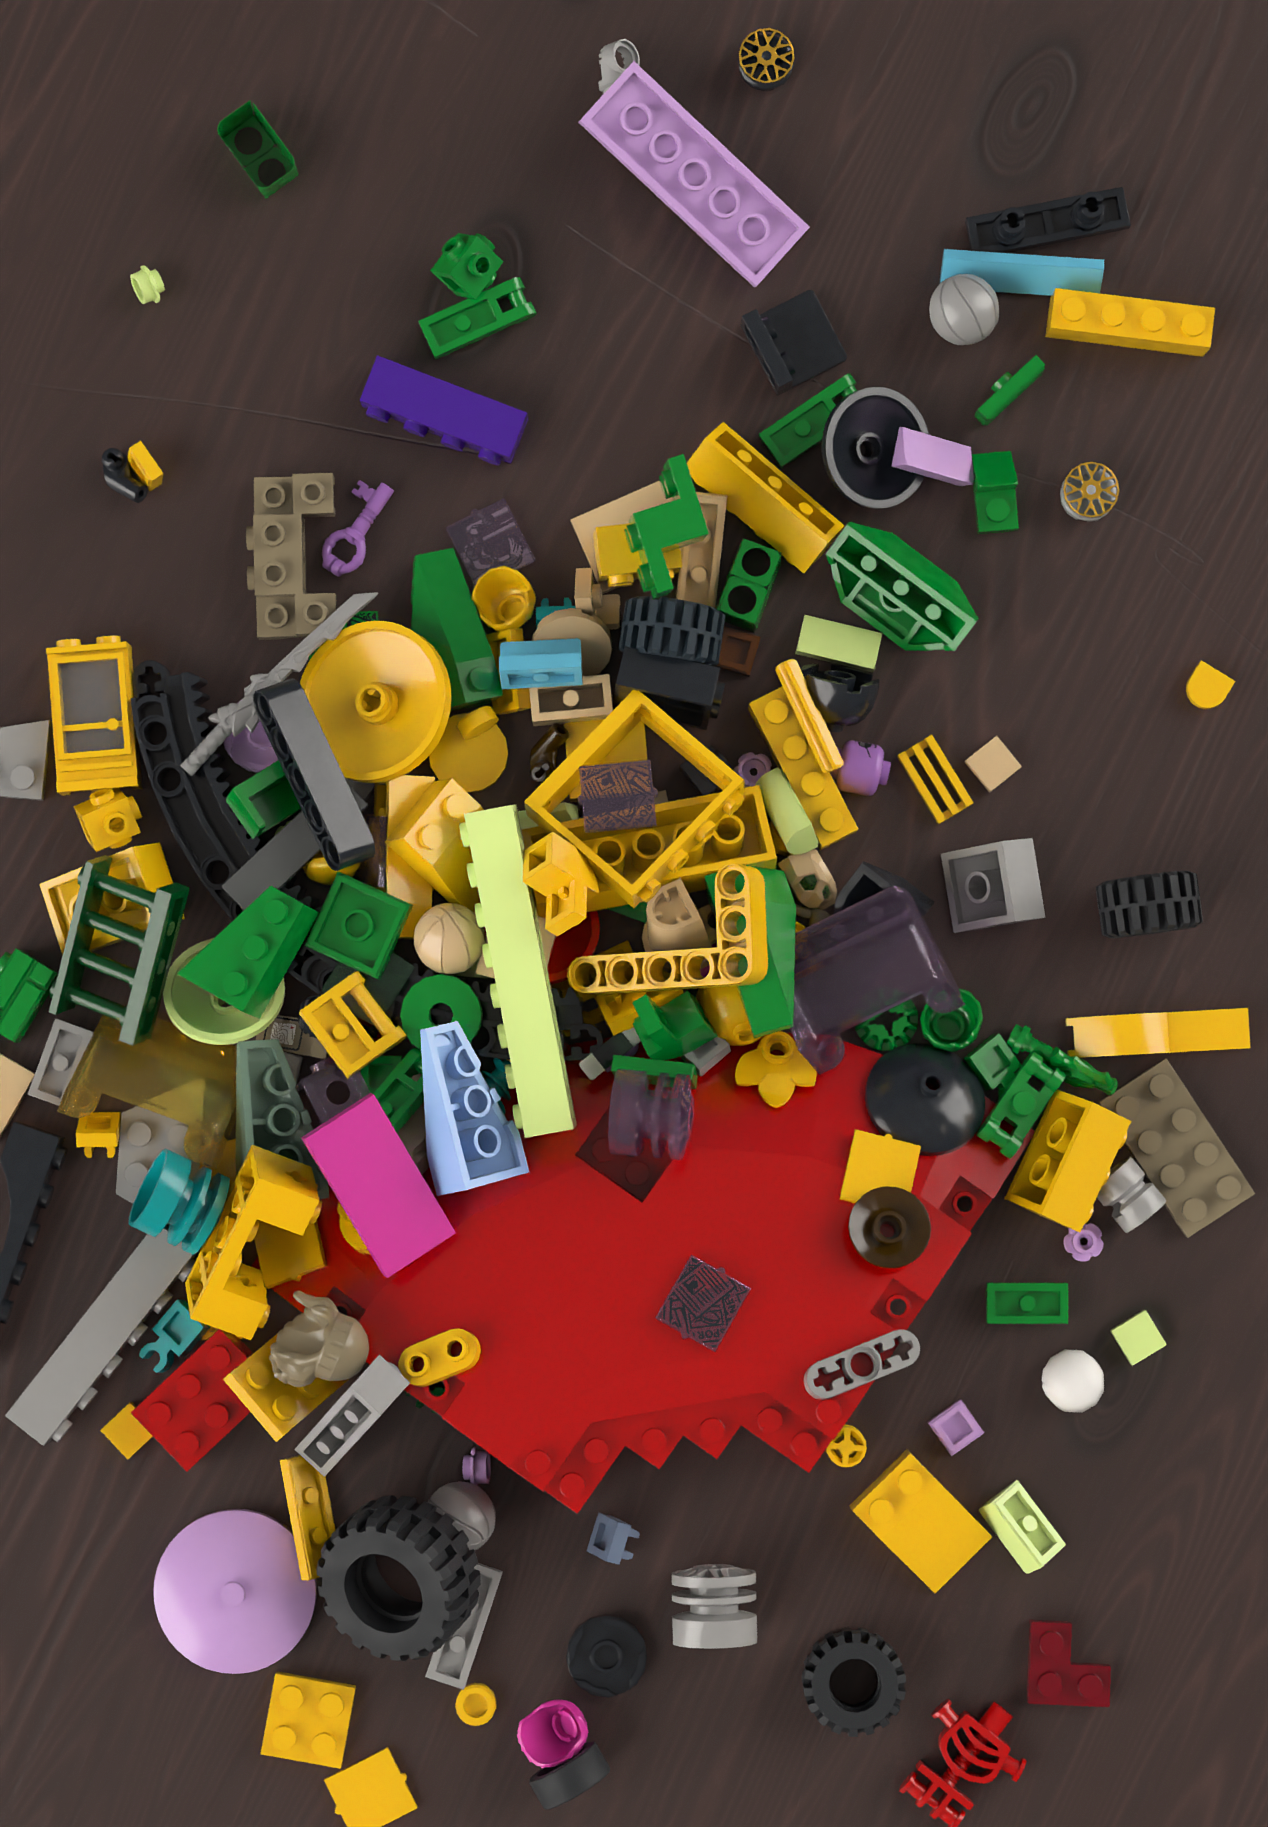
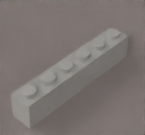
M167 1225L156 1237L149 1234L145 1236L5 1415L41 1445H46L52 1439L58 1443L73 1424L68 1420L70 1415L77 1407L83 1411L98 1393L93 1388L95 1383L102 1375L109 1378L123 1361L118 1354L127 1343L134 1346L148 1329L143 1322L152 1311L159 1314L173 1297V1294L168 1290L175 1281L180 1279L184 1282L188 1278L195 1263L193 1258L198 1252L192 1255L182 1249V1241L176 1246L167 1242L169 1229Z

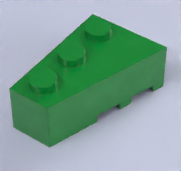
M269 886L177 974L240 1011L260 1019L315 923L319 912L275 887Z

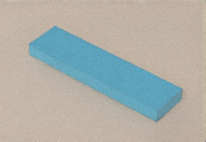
M944 249L940 283L957 274H973L984 279L992 286L995 292L1051 296L1055 288L1100 293L1104 273V260Z

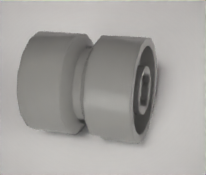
M1131 1156L1110 1169V1176L1097 1195L1098 1200L1103 1206H1112L1114 1208L1112 1217L1125 1233L1138 1227L1166 1203V1199L1153 1183L1145 1184L1143 1182L1145 1173Z

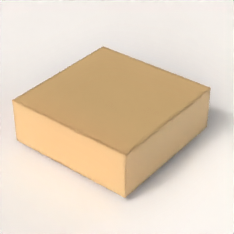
M995 736L964 761L989 793L1022 767L998 736Z

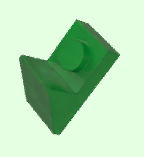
M1011 451L971 454L978 534L1018 531L1019 523L1015 491L1018 479Z

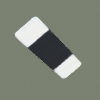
M635 1028L612 1036L579 1063V1066L589 1079H595L611 1066L613 1055L623 1056L641 1041Z

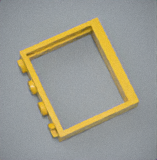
M632 690L524 801L526 814L548 834L554 832L574 845L588 860L595 875L630 906L635 908L642 900L648 902L657 894L662 885L660 881L670 871L676 873L685 865L690 856L688 852L698 842L702 845L711 838L717 829L716 823L725 813L730 816L738 810L745 799L743 796L745 789L743 778L642 692ZM642 721L723 791L633 884H630L550 813L584 779L582 778V771L587 776L589 773L587 771H592Z

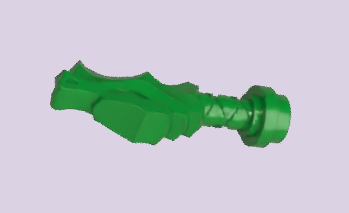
M1015 1025L1006 1043L1012 1048L1013 1053L1018 1055L1019 1051L1029 1053L1035 1051L1043 1057V1060L1047 1062V1066L1051 1069L1057 1067L1066 1074L1064 1082L1071 1086L1097 1088L1109 1096L1114 1094L1118 1082L1116 1078L1110 1076L1109 1072H1099L1078 1056H1069L1059 1047L1053 1048L1032 1037L1033 1034L1030 1033V1027Z

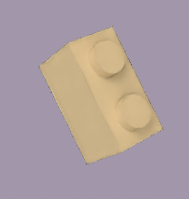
M609 674L582 676L583 685L529 688L533 726L605 719L613 711Z

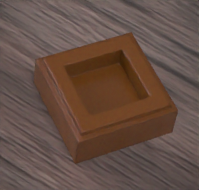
M724 626L719 663L714 667L749 677L761 637Z

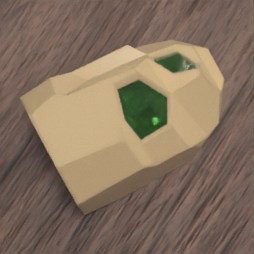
M816 848L803 854H792L777 864L779 870L784 871L789 887L799 902L813 909H826L835 904L837 895L835 881Z

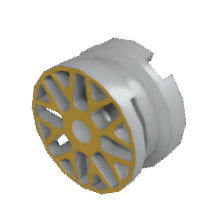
M1096 462L1081 463L1073 468L1063 481L1060 490L1061 504L1067 514L1076 520L1079 519L1087 522L1098 521L1106 516L1117 502L1119 495L1118 480L1112 470Z

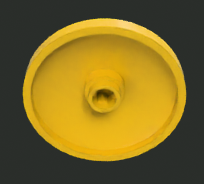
M367 621L344 628L336 639L327 640L319 647L308 662L300 680V685L309 700L344 777L362 783L385 782L412 771L432 753L448 723L452 701L451 684L442 658L436 649L421 635L393 622Z

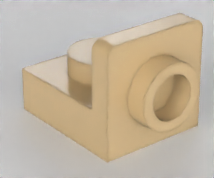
M576 568L574 596L576 609H581L582 613L590 616L593 613L600 617L609 629H618L620 627V596L618 594L602 595L601 584H594L592 568Z

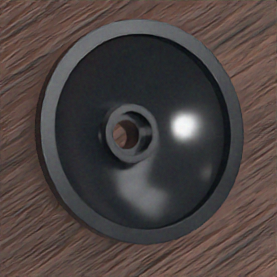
M869 387L854 391L844 397L834 407L824 427L822 457L828 477L839 493L861 507L878 509L900 504L918 489L925 477L892 467L899 427H905L929 435L926 423L919 410L908 398L897 391L884 387ZM861 443L865 446L864 456L860 452Z
M907 1044L890 1050L875 1063L865 1086L866 1109L876 1129L882 1136L891 1134L892 1139L921 1146L919 1155L938 1156L960 1149L974 1137L985 1113L984 1091L974 1071L955 1053L934 1048L931 1044ZM925 1083L933 1084L937 1087V1090L929 1089Z

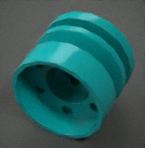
M165 1148L152 1163L138 1190L130 1212L129 1225L156 1237L169 1223L167 1242L176 1246L182 1241V1249L194 1255L200 1250L219 1222L224 1210L230 1178L217 1173L211 1179L212 1170L203 1166L190 1180L192 1161Z

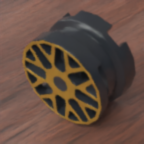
M765 28L750 33L744 39L739 51L738 67L745 83L753 89L772 91L774 88L782 84L784 85L790 78L794 65V48L788 37L778 30Z

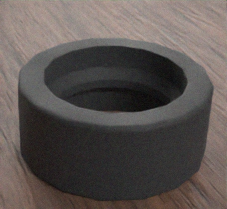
M587 1742L576 1756L555 1767L540 1769L530 1778L529 1784L545 1810H549L574 1799L596 1785L610 1772V1767L596 1742Z

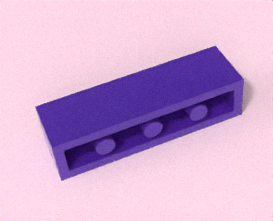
M378 355L360 398L362 407L367 409L366 415L385 423H388L390 418L405 423L403 429L412 434L425 437L427 432L442 437L441 444L457 451H463L464 446L479 452L478 458L500 466L501 461L512 463L528 421L527 412Z

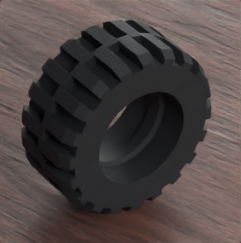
M389 1495L382 1496L377 1501L370 1500L363 1504L331 1534V1537L321 1549V1558L317 1564V1576L322 1577L317 1582L320 1597L324 1596L326 1600L323 1607L328 1617L333 1616L337 1621L335 1627L342 1635L346 1632L353 1639L351 1643L359 1649L366 1647L371 1650V1655L379 1658H385L387 1655H390L391 1660L407 1661L409 1657L410 1659L418 1660L426 1657L430 1652H436L471 1615V1610L476 1606L479 1598L477 1589L481 1585L480 1571L474 1569L478 1564L474 1549L469 1550L467 1546L469 1539L464 1531L461 1530L459 1532L452 1525L454 1520L445 1513L442 1516L436 1512V1506L425 1501L422 1504L416 1503L417 1498L403 1495L398 1500L396 1496ZM375 1554L391 1557L403 1564L415 1577L421 1590L423 1602L407 1599L391 1589L378 1570Z

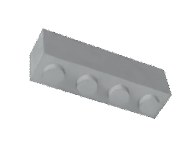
M379 1355L294 1450L325 1477L410 1382L402 1376L397 1366L387 1362Z

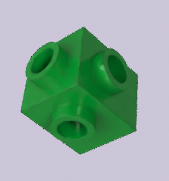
M458 233L445 243L442 248L441 257L430 271L456 296L477 299L480 293L494 282L497 276L496 271L503 261L493 252L495 249L494 244L483 235L478 233L475 235Z

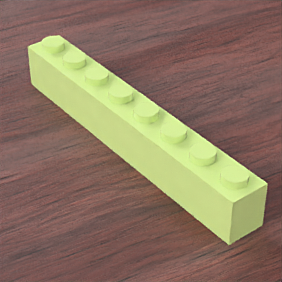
M517 804L464 814L465 822L459 823L460 835L463 846H470L473 859L472 863H467V872L471 887H478L481 903L475 904V914L478 927L486 928L488 943L482 944L483 957L486 968L493 967L496 983L490 984V994L494 1009L501 1008L503 1024L497 1025L501 1048H508L511 1064L505 1065V1073L509 1089L516 1088L518 1104L513 1105L516 1128H523L525 1138L572 1130L577 1126L534 894L533 889L523 882L525 847Z

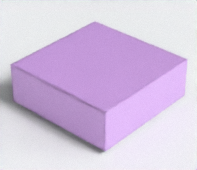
M961 1399L927 1422L951 1456L984 1434V1431Z

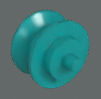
M494 1058L493 1061L496 1069L492 1073L481 1071V1074L489 1088H495L500 1098L503 1097L510 1101L511 1096L508 1091L505 1065L511 1064V1062L506 1059L502 1062L500 1059Z

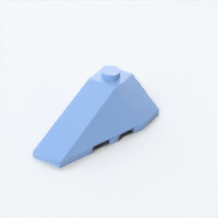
M458 1021L420 1030L426 1149L436 1195L440 1196L464 1191L528 1173L529 1169L520 1133L513 1120L507 1121L497 1102L501 1098L496 1089L489 1088L480 1072L481 1062Z

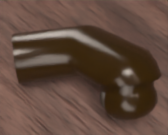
M558 723L553 724L531 749L530 776L537 783H543L557 768V750L569 738L567 729Z

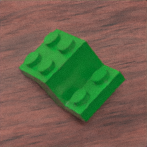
M684 454L668 458L663 466L664 471H661L662 475H659L665 498L672 497L673 501L633 513L629 519L630 525H627V529H624L631 553L638 551L642 565H639L637 569L643 592L651 591L653 599L668 595L674 589L663 553L703 541L709 534Z

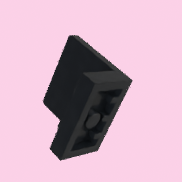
M807 290L760 315L757 309L742 316L741 328L777 396L830 370L847 359V355L813 290Z

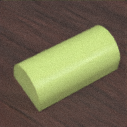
M777 767L762 775L755 786H760L765 810L788 852L791 854H803L817 848L819 842L812 823L782 769Z

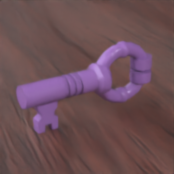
M359 480L357 485L360 488L359 490L354 488L352 494L360 499L364 498L367 502L365 509L362 510V513L359 514V517H357L351 527L337 530L324 540L322 566L338 577L354 571L363 564L366 554L364 535L394 493L393 489L382 482L375 490L373 488L369 489L367 484ZM341 539H346L349 543L356 545L357 548L356 555L347 564L331 554L332 548Z

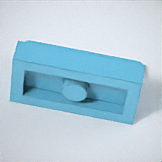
M575 638L502 642L500 644L499 673L502 689L583 685L581 640Z

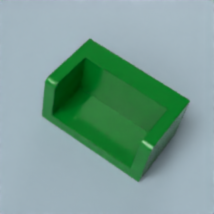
M279 760L234 787L225 800L252 839H255L301 810Z

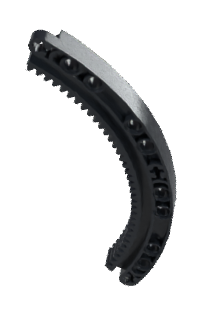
M147 660L141 662L136 666L132 674L134 698L130 699L136 734L152 788L173 836L199 879L233 921L242 913L241 908L222 889L221 886L224 883L217 884L213 880L212 869L217 863L224 862L229 868V879L262 849L268 841L262 837L252 839L225 801L236 785L223 782L231 774L230 770L217 767L225 760L224 755L218 753L210 755L193 776L180 766L194 749L206 739L208 734L216 728L212 724L204 723V720L213 714L211 710L201 707L203 703L210 700V696L198 690L207 685L208 681L190 672H184L181 675H170V671L166 666L157 661ZM153 668L154 673L161 675V681L155 682L154 685L155 692L160 693L161 697L149 695L151 694L150 686L142 683V677L148 676L149 669ZM163 723L167 729V737L163 743L155 745L150 739L151 730L155 725ZM176 769L181 776L180 785L177 789L168 791L164 786V777L167 772ZM295 875L279 889L320 913L322 906L315 909L319 899L313 896L304 898L307 891L305 886L297 885L293 887L296 880ZM311 928L298 951L301 956L309 958L304 963L298 958H294L287 972L321 996L329 990L328 980L333 973L340 972L347 978L358 970L306 947L305 944L312 931ZM393 951L380 980L361 971L359 972L366 980L364 986L373 997L376 995L386 997L389 1002V1009L386 1015L395 1027L400 1026L403 1030L400 1017L403 999L413 985L425 977L438 975V972L429 968L423 975V964L413 963L409 968V958L399 957L394 962L395 952ZM460 978L468 984L467 978ZM474 981L471 988L479 997L483 1012L481 1026L488 1030L490 1040L483 1049L475 1048L472 1044L471 1046L477 1056L510 1060L508 1048H501L497 1025L503 1024L501 1008L494 1009L490 984L485 991L483 982ZM569 987L564 998L561 988H552L563 1054H565L568 1047V1039L563 1030H570L571 1039L580 1038L582 1030H588L589 1036L597 1038V1045L590 1046V1053H584L583 1047L576 1046L571 1047V1056H564L565 1061L584 1060L605 1043L603 1032L593 1024L584 1023L583 997H580L576 990ZM351 994L342 998L355 1016L373 1024ZM439 1003L433 1007L431 1019L435 1025L439 1026L452 1021L453 1013L447 1004Z

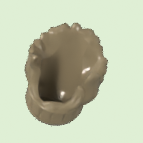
M299 1290L294 1292L293 1297L295 1300L305 1306L304 1313L297 1315L293 1321H288L284 1328L278 1332L276 1342L270 1346L271 1355L269 1360L271 1361L275 1378L294 1387H303L311 1384L316 1377L328 1381H340L350 1379L358 1374L365 1365L369 1354L368 1335L361 1323L355 1318L339 1313L336 1305L329 1298L315 1297Z

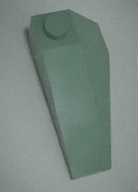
M279 1039L239 1041L237 1043L236 1177L251 1146L255 1145L311 1166L315 1183L318 1184L319 1199L329 1198L328 1182L301 1137L313 1130L310 1124L312 1121L307 1109H304L295 1087L296 1081Z

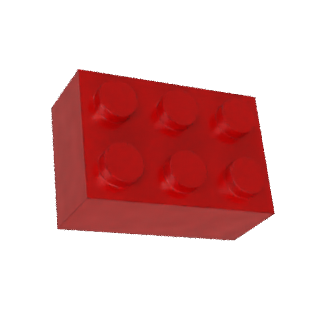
M220 1329L211 1335L131 1412L186 1472L250 1413L249 1409L223 1379L249 1358L253 1352L234 1334Z

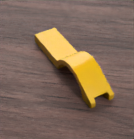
M1248 1008L1065 1018L1066 1026H1073L1075 1049L1067 1050V1055L1078 1056L1079 1058L1251 1048Z

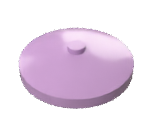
M249 1509L220 1510L202 1516L190 1523L177 1534L166 1548L160 1559L154 1580L155 1610L162 1630L168 1640L184 1657L193 1663L220 1673L240 1674L254 1672L282 1659L298 1644L305 1634L313 1617L317 1599V1580H301L293 1531L279 1520L267 1514Z

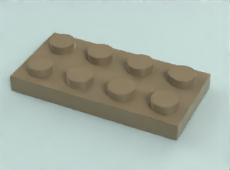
M1164 1058L1118 1088L1112 1096L1108 1095L1097 1102L1100 1106L1131 1121L1124 1144L1145 1173L1149 1182L1153 1183L1166 1199L1164 1205L1186 1238H1189L1255 1194L1167 1058Z

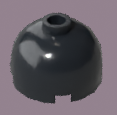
M807 664L800 668L814 705L820 711L830 732H842L844 726L858 724L874 708L880 680L875 679L872 681L873 674L856 668L831 664V670L818 671L819 664Z

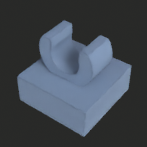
M598 1512L587 1552L606 1562L620 1564L621 1558L629 1560L634 1555L624 1549L628 1537L639 1538L640 1533L631 1528L632 1525L612 1515Z

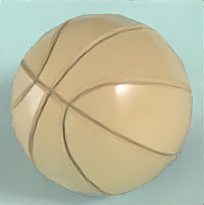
M457 903L435 905L422 915L414 930V947L421 961L433 971L446 975L462 973L471 968L480 958L483 951L482 944H485L484 927H478L476 914L467 907Z

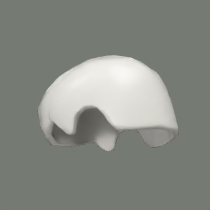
M1065 1349L1052 1356L1043 1369L1042 1388L1049 1400L1062 1411L1084 1412L1095 1406L1104 1392L1103 1371L1097 1361L1084 1351Z

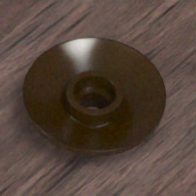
M886 1186L875 1188L865 1193L856 1202L850 1213L848 1230L850 1240L862 1258L875 1266L892 1269L914 1262L924 1252L930 1239L931 1224L927 1210L916 1196L904 1189ZM883 1224L892 1226L894 1236H883L880 1232V1226Z

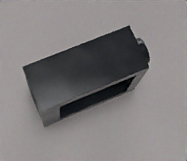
M625 646L616 681L613 709L632 690L642 692L678 724L707 730L709 717L718 718L725 683L718 682L720 672L718 667L678 658L639 653L638 649H631Z

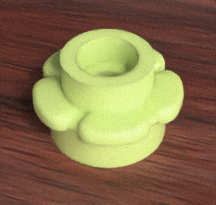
M145 265L140 266L141 270L130 276L138 299L142 304L155 301V303L160 302L159 293L165 291L161 276L156 269L150 271Z

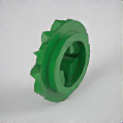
M878 987L867 992L858 1002L854 1012V1026L860 1039L869 1047L880 1051H890L907 1044L918 1028V1010L910 996L894 987ZM881 1001L884 1002V1006L887 1007L889 1013H903V1017H899L898 1020L892 1022V1036H889L888 1030H885L884 1025L869 1024V1021L875 1020V1017L881 1015Z

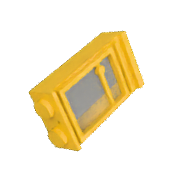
M120 636L97 637V644L81 645L80 639H64L56 641V647L46 648L57 777L56 788L57 793L63 796L71 795V792L90 790L95 792L107 788L131 787L134 790L143 789L139 742L130 699L134 698L132 646L126 641L121 642Z

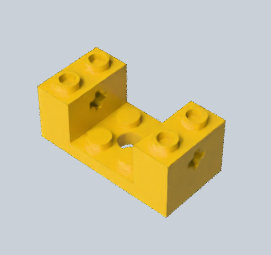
M255 1145L251 1146L227 1195L219 1222L204 1243L185 1282L190 1319L248 1340L252 1339L257 1327H264L270 1314V1305L267 1303V1288L264 1287L262 1272L259 1269L241 1263L242 1254L240 1253L246 1241L252 1242L259 1227V1220L303 1236L309 1223L314 1224L321 1211L322 1201L319 1200L318 1184L315 1183L311 1166Z

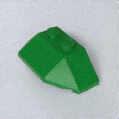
M848 522L826 553L841 603L905 651L943 649L945 651H955L979 619L955 579L891 532Z

